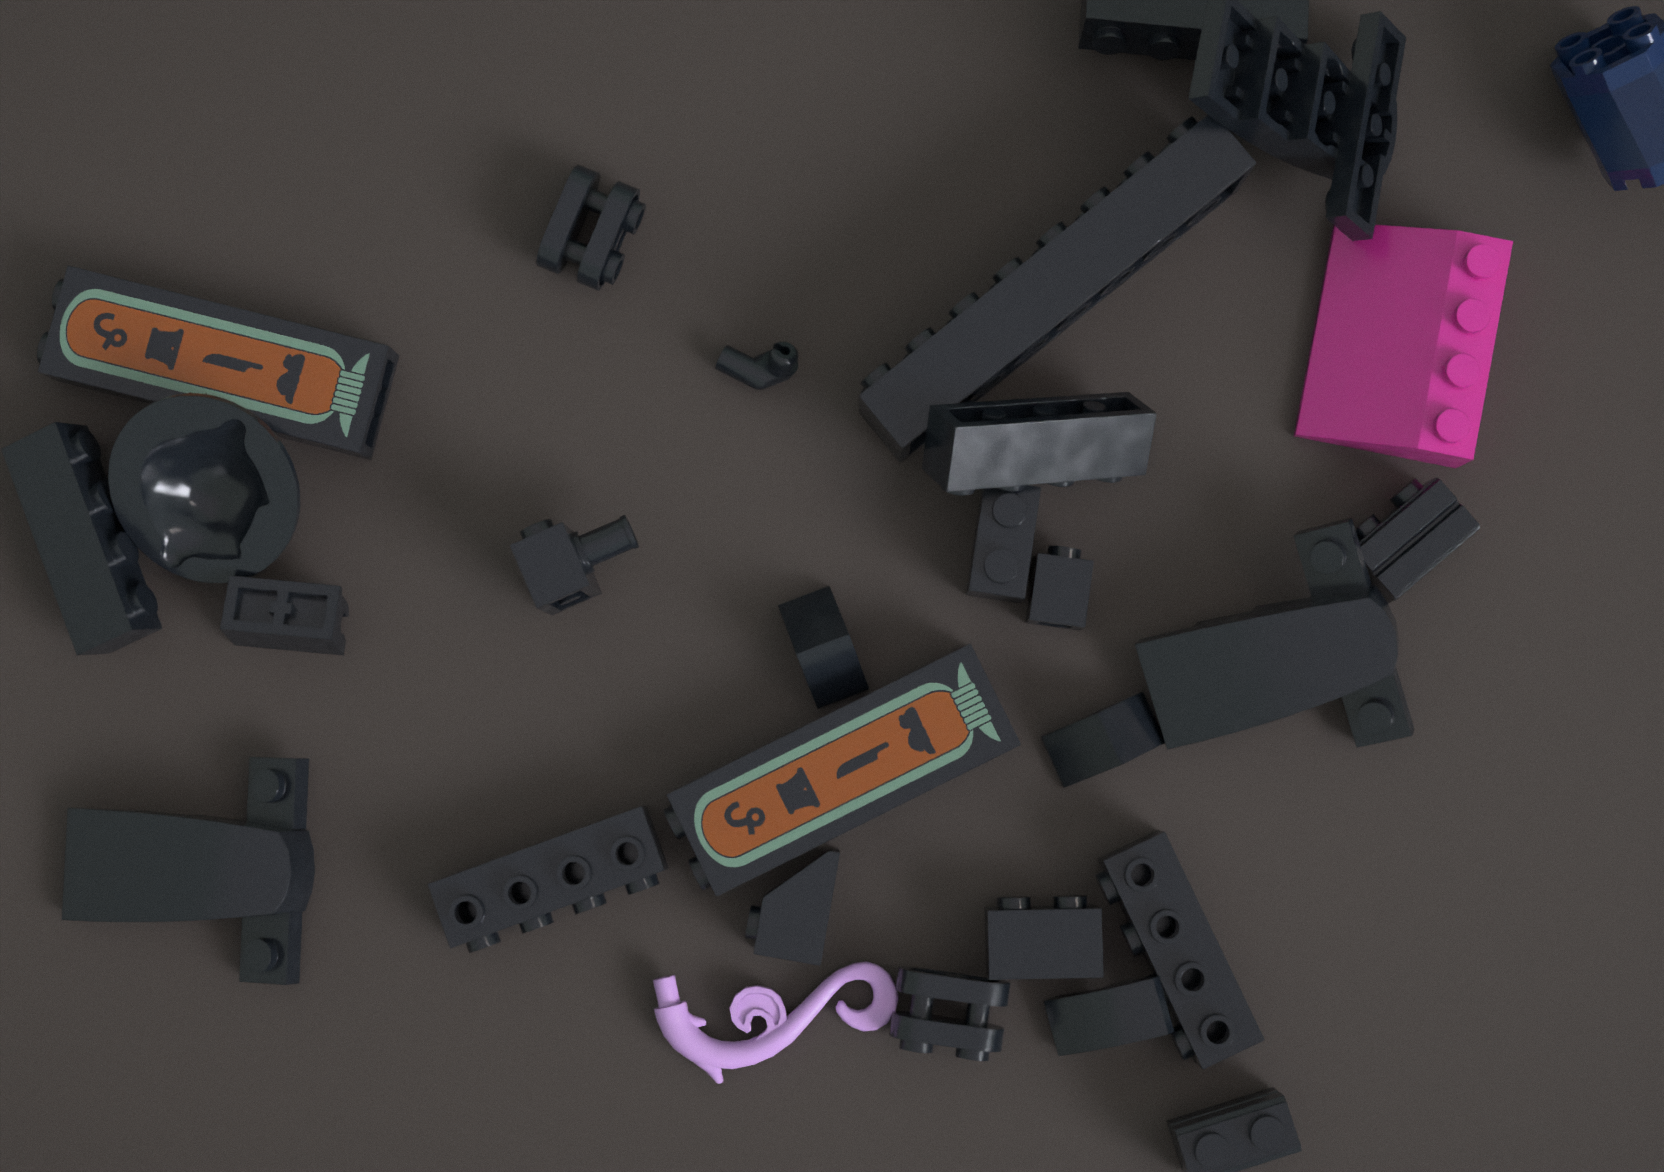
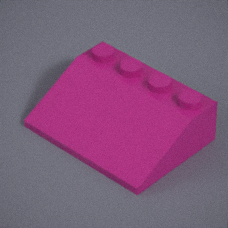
M1333 225L1294 437L1451 468H1458L1474 460L1513 241L1459 230L1375 225L1373 239L1352 241Z

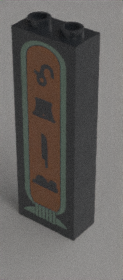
M69 265L67 266L64 279H60L57 282L52 295V307L55 312L50 330L42 335L37 348V360L40 363L39 373L58 382L146 404H151L172 395L190 392L207 393V395L221 397L246 408L266 423L280 438L372 460L400 356L390 346Z
M970 643L667 794L671 806L663 810L676 838L679 840L687 836L696 854L688 862L702 890L712 887L717 897L1020 746L1021 743Z

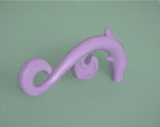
M867 961L855 962L835 971L788 1015L781 996L772 988L761 985L747 986L737 992L731 1002L729 1009L732 1022L738 1029L748 1033L751 1031L753 1017L760 1015L766 1020L767 1027L756 1037L733 1042L712 1038L698 1028L705 1026L706 1021L704 1018L692 1015L688 1011L687 1002L680 1001L675 975L663 976L653 980L659 1006L654 1008V1013L663 1036L674 1050L703 1069L717 1084H721L724 1081L721 1068L737 1069L755 1065L773 1057L790 1045L815 1018L830 998L847 982L864 980L870 984L873 990L872 1003L865 1009L856 1010L850 1008L844 1000H839L835 1007L842 1021L852 1028L863 1032L878 1030L886 1025L892 1018V1012L896 1011L899 999L896 984L890 973L879 965Z

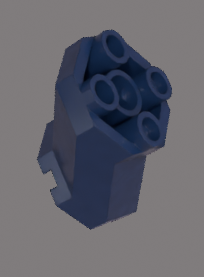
M1638 6L1626 7L1613 13L1607 19L1606 24L1588 33L1577 32L1562 38L1554 46L1557 58L1550 64L1555 80L1595 157L1603 178L1614 191L1628 190L1625 180L1639 179L1642 189L1655 188L1664 184V21L1656 13L1642 15Z

